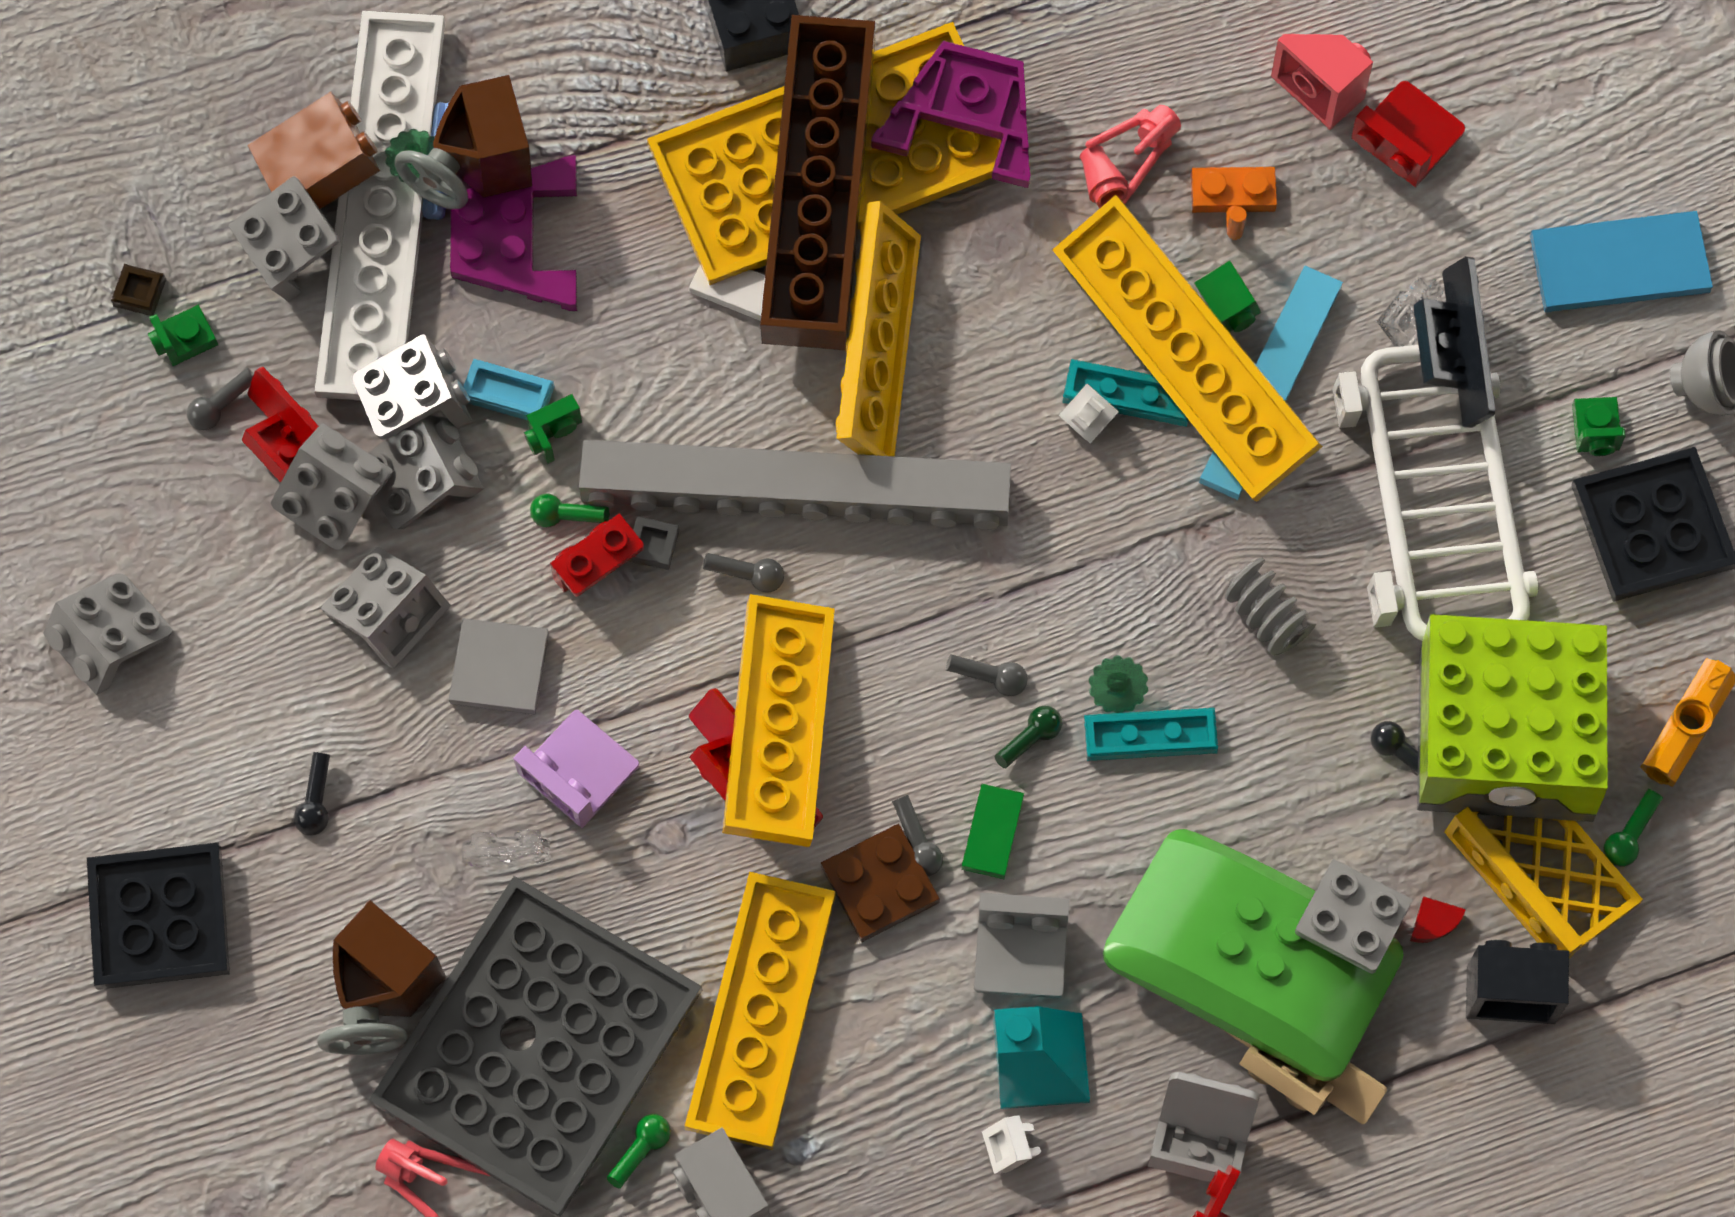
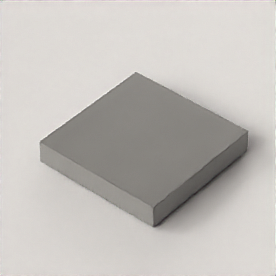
M463 618L449 694L450 704L536 715L549 638L548 629Z

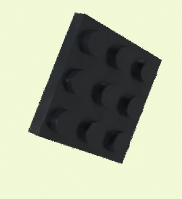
M1696 447L1573 480L1571 487L1613 602L1735 569V551Z
M219 842L87 857L94 986L97 990L230 974L222 851Z

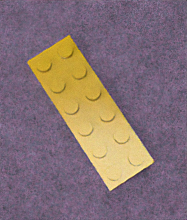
M877 201L866 203L864 220L860 225L861 245L859 258L855 264L857 277L854 297L850 304L852 317L850 333L845 345L847 357L845 373L841 379L842 398L840 414L836 419V439L858 455L895 457L921 235L885 204Z
M750 594L746 607L722 833L810 847L814 832L835 608Z
M749 871L684 1126L685 1130L710 1135L723 1127L730 1141L773 1150L835 901V891Z

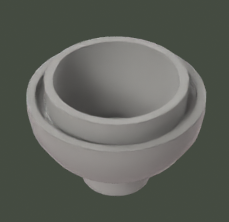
M1721 330L1701 335L1690 345L1683 361L1674 363L1671 366L1670 380L1674 393L1678 397L1688 396L1696 406L1712 415L1725 416L1734 414L1735 341Z

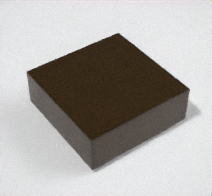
M124 264L111 299L113 307L149 316L154 315L166 282L164 273Z

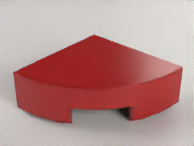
M1423 896L1410 941L1429 943L1448 935L1460 924L1466 909Z

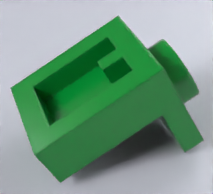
M199 304L162 322L157 314L149 317L154 331L147 333L158 356L167 354L172 366L218 346V342Z
M573 394L526 415L529 430L524 432V436L534 456L541 453L547 464L555 461L553 449L548 438L553 436L554 438L565 437L572 433L578 424L582 423L580 407Z
M1617 397L1574 399L1572 410L1577 452H1589L1592 456H1607L1615 451H1619L1626 434L1625 428L1620 427Z

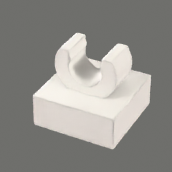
M1086 384L1058 416L1091 444L1119 411L1089 384Z
M1020 1115L1005 1117L982 1131L994 1174L1010 1172L1041 1153L1040 1147L1029 1148L1025 1135L1035 1129L1033 1124H1022Z

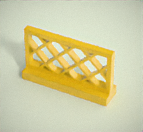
M1466 807L1454 816L1444 831L1537 943H1552L1557 945V950L1569 951V959L1578 950L1643 901L1641 896L1576 821L1556 820L1565 829L1564 841L1542 837L1543 819L1535 818L1534 836L1511 832L1512 816H1504L1503 831L1488 829L1478 817L1479 812H1472L1469 807ZM1510 842L1533 845L1532 865L1515 861L1510 855ZM1541 847L1563 850L1562 870L1540 866ZM1571 852L1586 854L1592 860L1593 875L1570 871ZM1539 876L1562 879L1561 899L1548 897L1543 894L1538 888ZM1570 881L1592 884L1591 904L1569 900ZM1600 886L1616 888L1626 902L1618 908L1599 905ZM1568 910L1591 913L1590 929L1579 936L1567 922ZM1599 915L1606 916L1604 919L1598 922Z

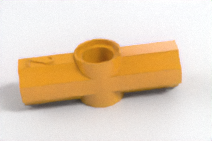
M1708 658L1704 660L1640 766L1649 778L1661 785L1665 784L1674 787L1735 685V673L1731 667L1719 660L1715 661ZM1689 715L1695 718L1699 724V729L1691 730L1686 728L1681 723L1680 716Z

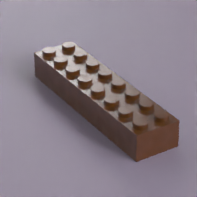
M792 15L760 322L762 344L846 351L845 345L848 337L875 52V21Z

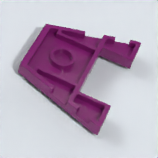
M943 41L914 79L913 86L901 101L899 100L891 110L889 118L881 129L878 128L873 134L871 148L908 157L919 119L1002 140L993 168L992 179L1029 188L1030 167L1024 61Z
M569 155L531 168L532 187L488 197L481 196L473 188L467 189V204L460 209H451L450 272L452 278L500 292L508 290L526 295L527 299L540 303L547 301L561 305V308L564 310L577 311L576 270L533 271L534 198L577 196L576 155Z

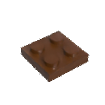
M899 823L821 862V868L833 891L836 892V896L861 943L940 903V898L922 865L916 862L915 852Z

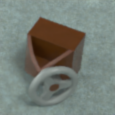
M509 75L459 86L442 116L434 138L433 149L430 153L425 155L420 152L406 150L397 154L395 158L396 171L413 191L440 207L460 209L468 202V192L457 176L483 197L532 187L529 144ZM407 163H411L420 174L419 178L410 170Z
M371 900L363 906L333 940V974L339 1001L344 1010V1026L331 1028L321 1033L317 1038L319 1048L328 1053L341 1055L375 1054L399 1048L407 1041V1033L398 1026L380 1023L379 1015L411 1017L446 978L437 956Z

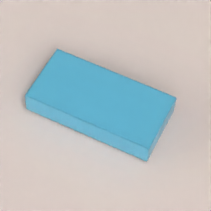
M473 359L463 386L470 398L468 404L527 420L526 415L549 404L555 388L554 381Z

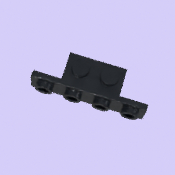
M1465 256L1443 270L1442 276L1446 302L1423 298L1413 304L1423 384L1457 388L1463 427L1473 428L1495 415V397L1492 389L1475 259Z

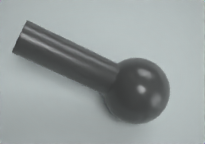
M247 367L210 398L199 397L194 399L187 408L189 423L198 430H209L215 427L220 420L221 410L250 387L254 373Z
M706 553L704 570L751 580L753 586L761 592L769 593L776 591L784 581V570L773 559H761L753 564L711 553Z
M950 654L946 665V671L994 683L997 691L1005 696L1020 694L1028 682L1025 669L1015 662H1005L997 667Z
M906 795L892 801L907 839L915 852L916 862L922 865L927 876L936 874L943 863L942 852L937 845L927 841L909 796Z

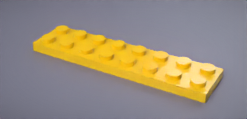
M1117 195L1112 197L1052 249L1254 501H1259L1323 447Z

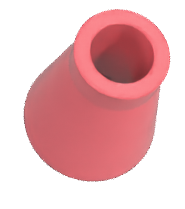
M1097 145L1090 149H1084L1080 154V159L1084 168L1089 199L1096 203L1099 208L1115 195L1124 201L1128 195V181L1105 154L1103 147Z

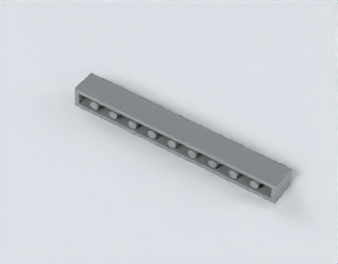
M583 440L579 490L582 503L612 508L614 504L631 505L632 508L640 511H652L657 507H673L674 510L681 513H696L699 509L716 510L719 514L727 516L740 515L742 511L759 512L761 516L767 518H781L785 514H799L805 519L816 521L827 519L828 516L845 517L847 521L854 523H865L872 518L888 519L889 523L895 525H909L913 521L930 522L933 526L942 528L953 527L956 523L973 524L974 527L982 530H993L999 526H1008L1011 463Z

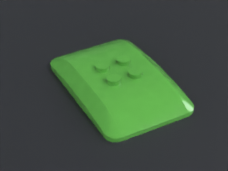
M1177 829L1169 833L1164 839L1107 938L1103 949L1104 961L1115 973L1321 1081L1337 1079L1345 1071L1400 967L1404 954L1401 944L1394 937L1376 972L1371 974L1295 934V929L1315 890L1239 851L1187 829Z

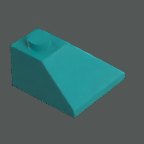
M1041 1006L994 1009L993 1025L1000 1109L1090 1103L1082 1013Z

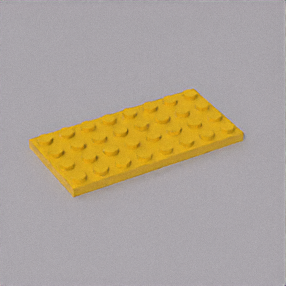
M953 22L874 52L858 230L860 229L861 222L864 220L866 203L881 201L898 215L992 178L993 168L1002 140L923 119L918 121L908 157L871 148L873 134L878 128L881 129L887 121L891 110L913 86L914 79L943 41L964 46ZM784 86L647 138L648 148L709 285L748 270H756L766 266Z

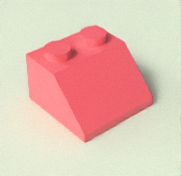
M1283 34L1277 41L1271 77L1331 130L1365 99L1373 61L1362 45L1356 42L1352 43L1344 35Z

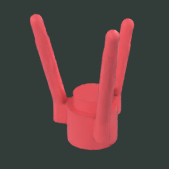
M1159 105L1152 112L1142 109L1133 118L1097 135L1085 144L1090 149L1137 125L1140 126L1138 128V135L1141 142L1135 147V154H1141L1148 147L1154 148V150L1127 186L1128 195L1123 201L1124 204L1134 194L1161 154L1172 145L1171 138L1181 130L1180 119L1168 106Z
M394 1138L386 1143L375 1166L377 1171L386 1175L384 1184L399 1192L425 1217L439 1216L403 1182L411 1183L419 1175L429 1181L445 1186L447 1179L423 1166V1159L421 1158L490 1176L462 1158L423 1148L410 1140L403 1144Z

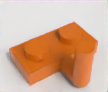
M1275 167L1192 168V213L1226 212L1228 237L1232 240L1240 239L1244 233L1246 212L1276 211Z

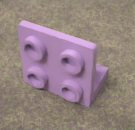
M574 710L534 753L524 746L513 758L518 774L581 828L591 820L639 768L637 759L579 710Z

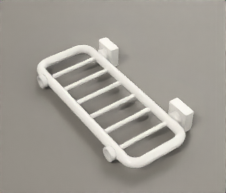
M1418 345L1390 347L1374 351L1365 359L1361 367L1362 386H1358L1356 371L1339 373L1332 389L1339 428L1356 427L1362 411L1367 412L1397 585H1393L1391 571L1373 574L1367 586L1374 628L1391 626L1398 611L1402 610L1407 630L1416 639L1423 641L1427 624L1420 617L1417 600L1510 591L1513 612L1507 619L1528 620L1530 616L1529 597L1537 596L1538 581L1534 571L1524 572L1495 415L1473 428L1463 427L1460 424L1387 432L1382 401L1458 393L1457 388L1443 386L1380 392L1377 378L1379 368L1390 364L1421 362ZM1496 372L1490 373L1494 397L1499 398V376ZM1480 431L1486 462L1394 471L1389 440ZM1488 470L1493 502L1401 511L1396 484L1398 479ZM1495 510L1501 542L1408 551L1404 519ZM1503 551L1508 582L1415 591L1410 563L1412 559Z

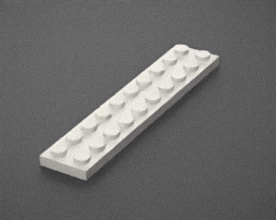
M362 11L351 104L362 121L357 124L360 133L365 131L378 153L373 155V158L380 171L338 199L334 232L340 241L332 248L315 383L317 398L361 400L353 382L354 374L408 343L423 218V197L413 191L401 179L395 168V158L397 154L406 150L420 152L425 155L429 154L445 31V19L441 15ZM407 163L410 170L419 178L420 174L411 163Z

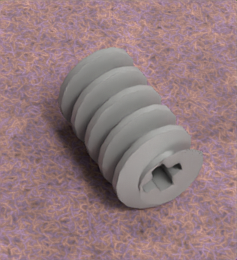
M1260 557L1245 566L1230 580L1229 587L1225 592V599L1230 603L1238 602L1235 608L1237 614L1240 616L1249 615L1246 625L1251 629L1260 627L1257 632L1259 641H1271L1268 645V652L1272 655H1279L1289 651L1303 641L1315 628L1316 623L1306 627L1302 626V622L1308 615V612L1306 610L1295 614L1291 612L1297 599L1295 597L1284 601L1280 599L1286 589V585L1280 584L1273 588L1270 587L1269 584L1276 573L1271 570L1261 575L1258 571L1265 560L1263 557Z

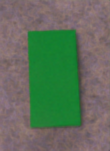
M981 783L961 870L1005 879L1024 793Z

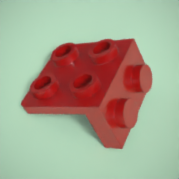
M1401 81L1375 110L1366 105L1355 118L1351 139L1416 188L1464 135L1465 125L1408 81Z

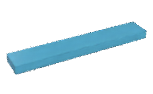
M1305 265L1256 363L1257 367L1285 401H1287L1343 284L1342 281ZM1213 451L1199 483L1238 500L1244 488Z

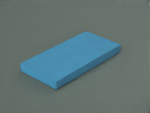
M1697 211L1532 230L1530 234L1544 313L1710 293L1713 288Z

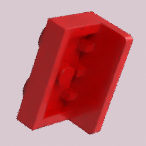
M619 513L609 521H604L596 526L587 537L576 545L569 546L561 551L555 560L550 562L554 581L564 593L570 590L574 596L578 597L644 549V544Z

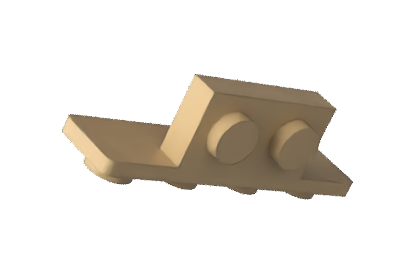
M1228 1033L1249 1047L1239 1063L1248 1070L1249 1075L1263 1085H1270L1284 1094L1287 1101L1299 1110L1309 1111L1315 1115L1327 1100L1359 1123L1365 1124L1387 1092L1386 1086L1350 1062L1339 1078L1332 1081H1321Z

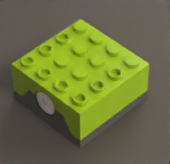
M1430 614L1420 648L1417 810L1459 813L1466 807H1469L1472 812H1479L1478 814L1594 822L1608 789L1607 625Z

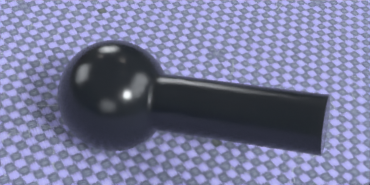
M1384 721L1377 724L1373 728L1370 737L1375 751L1385 756L1395 755L1418 773V751L1405 741V733L1402 727L1392 721Z
M313 752L305 802L301 803L294 812V824L305 835H317L328 824V812L322 803L330 754Z

